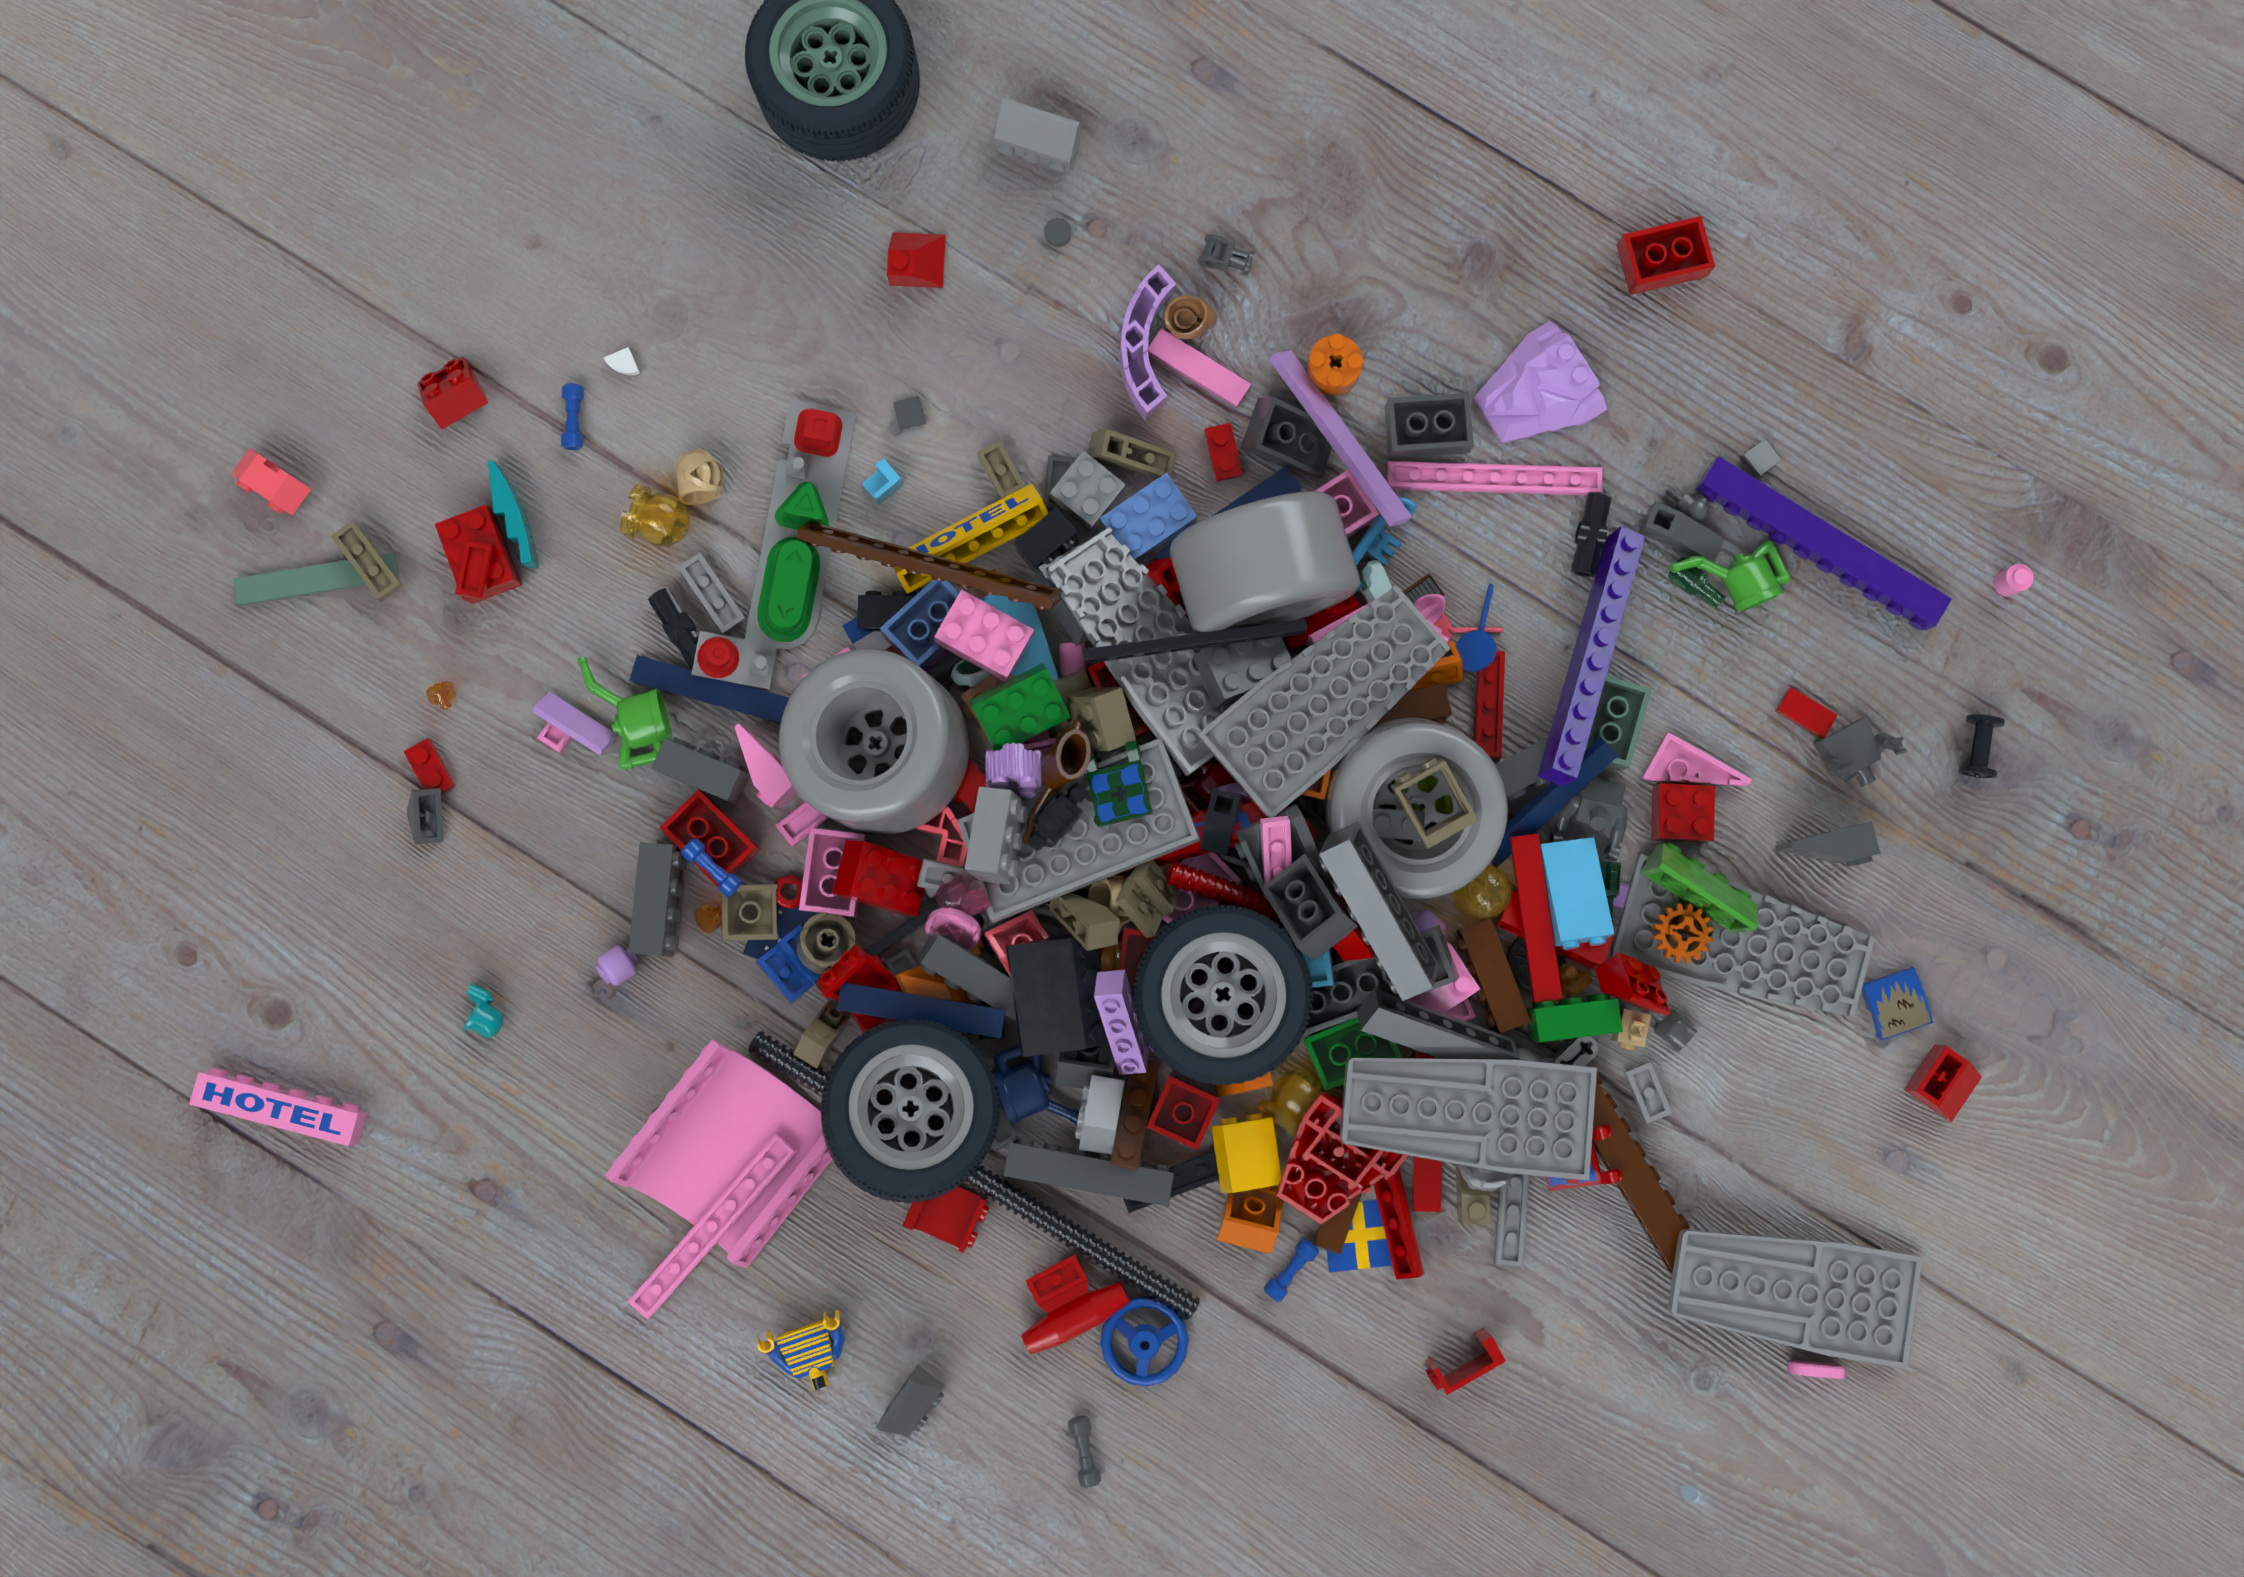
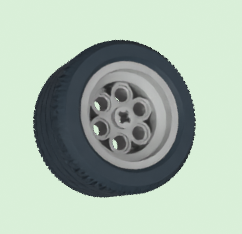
M1229 905L1208 906L1190 911L1165 925L1148 944L1140 959L1134 982V1005L1140 1029L1155 1054L1173 1070L1188 1076L1190 1079L1199 1080V1082L1207 1084L1232 1085L1233 1083H1245V1081L1254 1080L1256 1077H1262L1267 1072L1277 1068V1065H1281L1287 1059L1286 1057L1292 1054L1307 1029L1306 1025H1308L1310 1020L1311 1003L1313 1001L1312 980H1310V971L1307 968L1308 964L1288 933L1279 924L1263 914H1259L1251 909ZM1223 957L1231 959L1233 963L1232 970L1227 974L1220 973L1217 969V963ZM1196 969H1203L1207 974V980L1202 985H1195L1191 980V974ZM1251 974L1256 980L1255 987L1248 991L1242 989L1240 985L1241 978L1244 975ZM1228 987L1227 994L1230 998L1227 1001L1222 999L1218 1002L1216 1000L1218 997L1217 993H1215L1216 989ZM1198 997L1203 1000L1204 1008L1200 1013L1195 1014L1189 1011L1188 1003L1192 998ZM1242 1003H1249L1253 1008L1252 1015L1247 1019L1240 1018L1237 1013V1009ZM1221 1014L1226 1017L1227 1025L1224 1029L1215 1030L1212 1028L1211 1020L1215 1015Z
M901 1019L895 1020V1022H886L882 1026L878 1025L873 1027L872 1030H867L861 1034L862 1036H858L851 1044H848L843 1053H840L825 1081L821 1099V1123L823 1137L829 1154L838 1169L841 1170L842 1174L850 1182L864 1192L880 1197L883 1200L899 1203L923 1202L924 1200L935 1199L954 1190L965 1182L982 1163L994 1142L996 1131L998 1130L1000 1097L998 1096V1086L995 1084L996 1079L994 1074L991 1073L992 1069L989 1063L985 1062L986 1059L983 1054L979 1053V1049L974 1044L971 1045V1041L965 1036L962 1037L959 1032L952 1031L950 1027L945 1025L940 1026V1023L931 1021L929 1023L928 1020L919 1019V1021H916V1019H907V1021ZM907 1075L912 1076L916 1080V1086L910 1090L904 1089L900 1084L901 1078ZM930 1088L938 1089L941 1092V1099L937 1102L929 1101L926 1097V1091ZM883 1091L889 1092L893 1099L886 1106L880 1105L876 1100L878 1093ZM909 1102L912 1103L913 1107L918 1108V1111L914 1112L913 1117H908V1113L902 1111ZM932 1116L940 1117L943 1121V1128L938 1131L931 1130L927 1123L928 1119ZM882 1120H889L894 1125V1131L890 1134H882L878 1129V1124ZM909 1132L916 1133L920 1139L919 1144L915 1147L907 1146L904 1143L905 1134Z

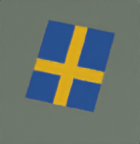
M1377 1200L1359 1201L1341 1254L1326 1249L1329 1272L1393 1266Z

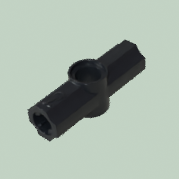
M1587 494L1583 517L1578 524L1574 542L1577 545L1571 566V573L1578 576H1595L1600 550L1604 547L1608 532L1606 522L1611 497L1606 494Z
M668 587L660 589L648 598V601L663 623L661 626L666 635L678 647L687 664L692 669L699 637L696 633L697 628L688 614L681 609Z

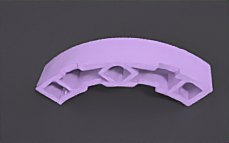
M1159 264L1148 273L1132 297L1125 314L1120 338L1119 359L1124 385L1133 405L1144 421L1164 406L1167 399V394L1155 377L1148 355V336L1151 324L1159 309L1174 294L1176 283Z

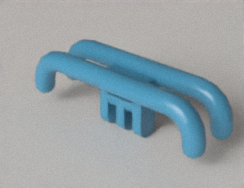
M1398 497L1412 515L1417 508L1416 503L1406 497ZM1381 514L1378 515L1352 552L1356 566L1365 554L1374 560H1379L1383 566H1386L1389 561L1381 554L1384 553L1390 558L1395 554L1387 545L1390 544L1396 549L1401 546L1398 540L1382 530L1387 522ZM1361 582L1359 583L1358 589L1354 594H1357L1359 589L1361 588Z

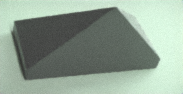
M441 789L411 790L407 815L414 844L443 842Z

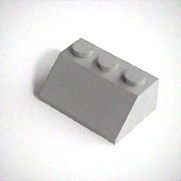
M1002 98L994 135L995 147L1005 155L1012 156L1016 154L1022 156L1030 163L1037 164L1041 162L1047 164L1055 171L1063 172L1066 170L1071 172L1081 143L1080 123Z

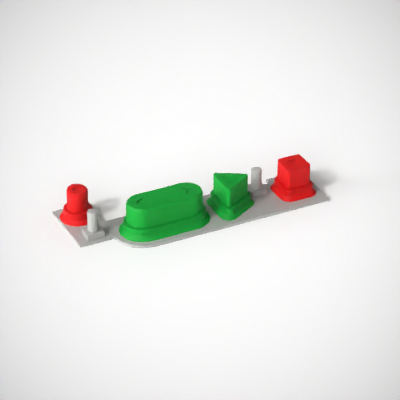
M790 399L782 444L790 445L787 461L778 460L745 639L700 631L691 675L769 690L777 649H793L803 645L813 635L818 622L831 548L808 545L806 541L797 539V530L809 521L835 528L856 413Z

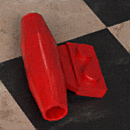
M1076 1254L1025 1280L1037 1305L1048 1314L1023 1332L1021 1337L1031 1355L1062 1345L1104 1323L1130 1303V1299L1121 1282L1088 1292V1278Z

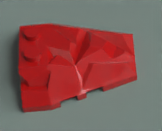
M1319 1092L1302 1115L1276 1195L1322 1225L1350 1205L1349 1201L1362 1192L1365 1195L1372 1190L1371 1186L1384 1177L1387 1180L1394 1175L1408 1155L1342 1143L1340 1140L1343 1099L1338 1096L1333 1098L1329 1094Z

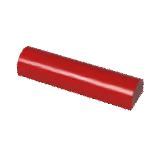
M1398 1168L1394 1175L1387 1180L1383 1177L1373 1184L1396 1280L1418 1278L1425 1274L1400 1169Z

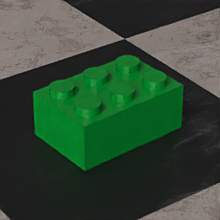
M1043 663L969 700L994 751H1000L1006 743H1021L1071 717Z
M1602 993L1586 995L1587 1001H1582L1581 997L1559 999L1560 1004L1554 1005V1000L1532 1002V1008H1526L1531 1020L1530 1023H1527L1529 1041L1547 1042L1623 1032L1618 998H1609V994Z
M1358 1017L1303 1039L1325 1092L1344 1085L1346 1061L1349 1058H1402L1396 1043L1361 1031Z

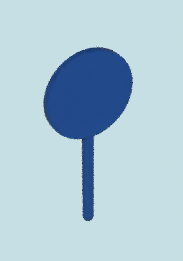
M1493 584L1488 586L1478 630L1466 633L1456 644L1457 651L1462 660L1463 670L1468 672H1478L1487 668L1496 656L1497 647L1495 640L1490 634L1484 632L1494 588Z

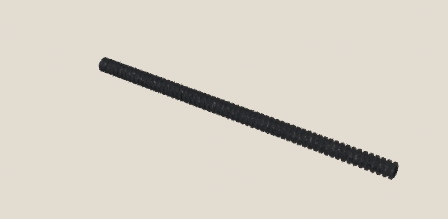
M764 1031L756 1034L749 1045L750 1053L755 1052L758 1058L762 1056L764 1058L763 1061H770L773 1067L777 1065L779 1071L785 1070L787 1076L793 1075V1079H799L802 1085L804 1083L808 1084L807 1088H814L815 1093H823L829 1071L825 1073L823 1067L815 1068L793 1055V1049H786L787 1045L785 1044L781 1046L779 1044L780 1041H773L770 1035L766 1037ZM882 1120L878 1124L882 1134L885 1132L890 1134L894 1131V1125L889 1120ZM909 1132L904 1136V1143L909 1147H915L920 1142L919 1136L914 1132ZM983 1165L978 1166L974 1173L963 1182L964 1184L968 1182L970 1188L976 1187V1191L979 1193L980 1191L984 1192L985 1197L991 1196L993 1202L995 1200L999 1201L1000 1206L1004 1204L1007 1206L1006 1210L1012 1209L1014 1211L1013 1214L1022 1215L1021 1219L1027 1218L1029 1224L1035 1223L1037 1229L1041 1227L1044 1229V1233H1051L1050 1236L1052 1238L1058 1237L1060 1243L1062 1241L1066 1242L1065 1246L1069 1247L1071 1245L1073 1251L1079 1250L1081 1252L1080 1255H1087L1088 1260H1095L1096 1265L1102 1264L1104 1270L1110 1269V1273L1118 1274L1117 1277L1119 1279L1125 1278L1127 1284L1129 1282L1133 1283L1132 1287L1136 1288L1138 1286L1140 1292L1146 1291L1147 1296H1154V1300L1157 1302L1159 1300L1162 1301L1163 1306L1169 1305L1171 1311L1177 1310V1314L1185 1315L1184 1318L1186 1320L1193 1316L1199 1306V1297L1193 1298L1191 1292L1185 1293V1289L1182 1287L1180 1289L1177 1288L1176 1283L1170 1284L1168 1278L1164 1280L1161 1274H1158V1276L1154 1274L1155 1270L1149 1271L1147 1269L1148 1266L1139 1265L1140 1261L1138 1260L1134 1262L1132 1256L1126 1257L1125 1252H1118V1248L1110 1247L1109 1242L1103 1243L1101 1237L1097 1239L1095 1238L1096 1234L1092 1233L1090 1235L1087 1233L1088 1229L1082 1230L1080 1228L1081 1225H1074L1071 1219L1067 1221L1065 1215L1059 1216L1058 1211H1051L1050 1206L1046 1208L1043 1206L1044 1203L1042 1201L1040 1203L1036 1202L1035 1197L1031 1199L1028 1197L1029 1193L1023 1194L1021 1192L1022 1189L1013 1188L1014 1184H1007L1006 1179L1000 1180L998 1174L992 1175V1171L988 1170L987 1172L984 1170L985 1167Z

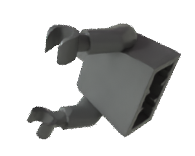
M1867 717L1859 719L1813 743L1816 750L1827 762V769L1831 775L1842 778L1846 783H1850L1857 778L1861 787L1876 780L1869 765L1880 760L1881 753L1885 749L1893 750L1896 756L1907 752V749L1902 745L1903 737L1895 738L1885 732L1874 736Z
M1595 777L1558 811L1554 826L1556 831L1550 833V841L1552 843L1563 841V835L1569 826L1570 818L1574 816L1575 820L1588 823L1595 830H1602L1605 827L1612 828L1610 833L1611 843L1604 850V854H1606L1604 859L1616 861L1621 850L1619 844L1623 841L1627 826V808L1622 804L1626 784Z

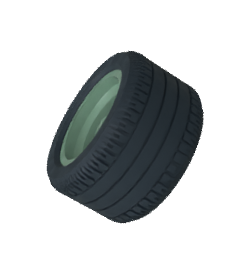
M765 0L763 5L757 10V14L754 15V19H752L745 44V66L748 79L764 118L771 129L787 145L812 158L815 157L816 159L834 162L835 160L837 162L851 161L852 159L856 160V158L867 157L868 154L871 155L876 153L877 150L886 147V144H890L905 128L917 104L920 72L911 30L903 12L894 0ZM859 59L866 60L863 65H854ZM806 66L812 67L807 73L801 72ZM848 83L855 84V87L850 90L844 89V86ZM821 87L829 88L825 93H817V90Z

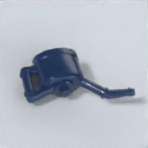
M1019 1044L1005 1051L1001 1050L1000 1053L994 1056V1061L998 1068V1071L993 1073L996 1079L995 1084L998 1086V1095L1011 1125L1028 1116L1047 1110L1069 1119L1077 1127L1078 1110L1054 1102L1047 1096L1050 1093L1048 1086L1052 1085L1053 1082L1049 1074L1043 1075L1041 1070L1042 1055L1030 1056V1061L1027 1060L1009 1067L1007 1061L1021 1056Z

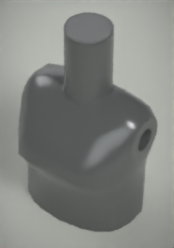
M1675 1009L1670 1010L1671 1013L1667 1016L1648 1010L1645 1011L1657 1021L1654 1032L1678 1052L1697 1032Z

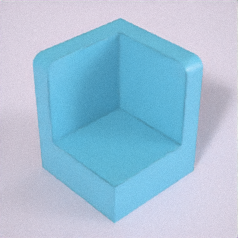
M884 458L876 464L877 471L862 483L863 487L879 505L904 485L901 478Z

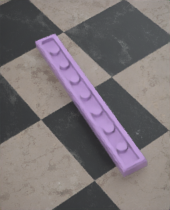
M1290 350L1274 353L1269 359L1387 524L1392 527L1407 523L1412 517L1323 393L1313 383L1293 352Z

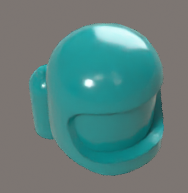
M471 983L466 991V995L469 996V999L476 1006L462 1029L465 1031L471 1029L484 1038L493 1037L503 1025L502 1013L487 1004L494 1001L489 991Z

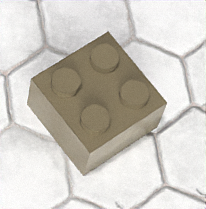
M1092 687L1067 696L1069 714L1073 720H1080L1083 723L1082 732L1087 735L1091 750L1110 751L1125 745L1126 742L1136 741L1122 687Z

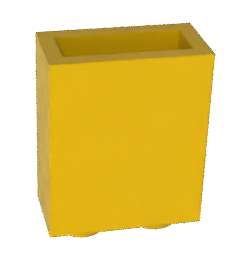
M1262 1113L1245 1115L1246 1120L1237 1122V1117L1220 1119V1125L1211 1126L1221 1193H1236L1279 1185L1281 1170L1273 1117L1262 1118Z

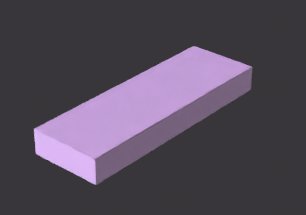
M551 692L534 705L532 711L534 714L599 755L616 741V733Z

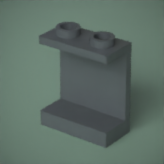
M1297 804L1278 813L1275 817L1288 816L1290 819L1292 863L1304 854L1317 864L1320 863L1318 849ZM1260 821L1236 831L1239 842L1234 845L1240 858L1246 857L1249 865L1245 869L1251 882L1257 880L1260 888H1262L1265 883L1262 879Z

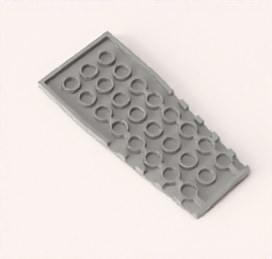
M1111 528L1105 529L1051 565L1046 571L1055 588L1062 590V599L1095 648L1195 634L1189 620L1184 616L1186 614L1185 610L1179 604L1175 606L1166 595L1168 591L1161 584L1158 586L1147 574L1149 570L1143 564L1140 566L1129 554L1131 550L1125 544L1121 545L1111 534L1113 531ZM1204 648L1104 661L1134 709L1157 739H1162L1167 752L1186 776L1214 757L1197 734L1235 702L1217 709L1215 708L1193 660Z
M1394 586L1292 660H1289L1261 680L1198 733L1197 736L1263 814L1268 818L1275 817L1335 766L1359 739L1450 650V646L1400 588Z
M1638 854L1609 959L1616 953L1621 952L1649 966H1654L1661 975L1684 982L1846 1016L1855 1015L1875 937L1865 935L1848 926L1839 925L1829 921L1827 918L1808 913L1801 908L1793 905L1790 906L1777 901L1778 899L1752 891V889L1729 881L1727 885L1735 890L1740 888L1752 896L1750 900L1758 905L1759 926L1756 931L1732 933L1710 919L1706 926L1714 928V931L1708 933V937H1711L1714 941L1705 944L1709 952L1704 953L1700 951V960H1695L1691 956V963H1684L1682 957L1679 963H1674L1673 955L1669 958H1664L1663 953L1665 950L1655 949L1659 944V940H1653L1651 936L1656 935L1658 930L1653 929L1652 925L1660 924V921L1656 918L1658 914L1666 916L1664 908L1670 907L1674 911V905L1681 903L1684 910L1687 903L1639 873L1649 856ZM1701 914L1700 917H1701V918H1704V917H1707V916L1704 915V914ZM1677 915L1674 918H1672L1668 922V924H1675L1680 915ZM1694 921L1693 924L1696 927L1697 931H1699V927L1697 923ZM1683 929L1673 930L1674 932H1678V934L1682 935V938L1693 937L1691 935H1687V933H1685ZM1666 936L1667 942L1671 946L1672 942L1670 941L1669 937ZM1692 942L1691 944H1689L1688 949L1685 950V952L1693 949L1697 945V943Z

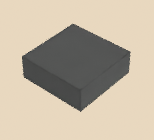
M919 396L893 402L900 430L926 424Z

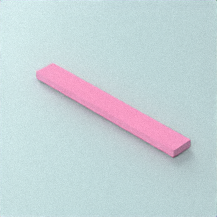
M1387 461L1386 481L1392 490L1587 496L1588 493H1602L1603 467Z
M777 1132L627 1302L649 1320L798 1150Z

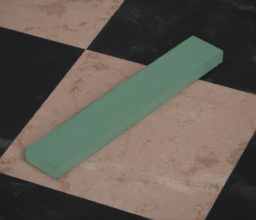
M394 552L380 554L400 580L397 555ZM349 560L233 578L236 605L238 606L367 586Z

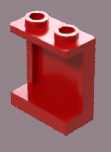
M856 943L849 950L845 951L840 959L829 970L825 971L816 982L824 997L827 999L831 997L837 1002L840 986L845 982L901 991L895 974ZM852 1013L857 1017L861 1026L867 1030L881 1018Z

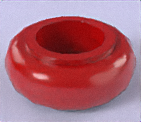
M785 875L777 879L774 883L777 884L776 903L788 909L799 906L803 881L794 875ZM783 885H795L798 891L796 898L792 900L783 898L781 894Z

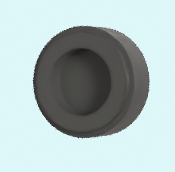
M1054 218L1046 224L1044 229L1045 239L1050 245L1061 247L1069 242L1071 228L1067 221L1061 218Z

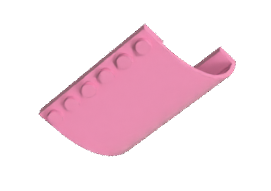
M712 1039L702 1049L700 1056L692 1066L684 1072L677 1085L667 1093L665 1100L657 1110L648 1117L646 1124L638 1134L632 1137L623 1153L613 1161L611 1168L605 1176L613 1183L624 1187H632L650 1196L695 1226L778 1132L798 1151L717 1242L720 1247L729 1253L726 1258L732 1264L747 1269L832 1161L823 1137L821 1110L763 1067L737 1051Z

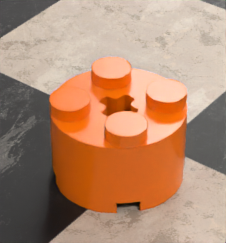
M1336 333L1326 336L1313 346L1307 362V373L1324 395H1343L1355 386L1363 366L1362 353L1354 341L1342 334ZM1330 363H1337L1339 365V368L1337 366L1331 368Z

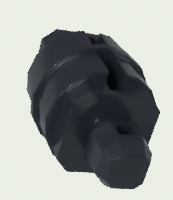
M1078 782L1067 790V795L1057 790L1054 795L1052 794L1041 805L1042 807L1034 815L1035 817L1031 823L1037 830L1036 832L1033 831L1027 840V843L1034 850H1041L1048 843L1046 841L1048 838L1057 844L1069 830L1073 829L1074 824L1080 819V815L1084 811L1077 803L1083 801L1087 795V790Z

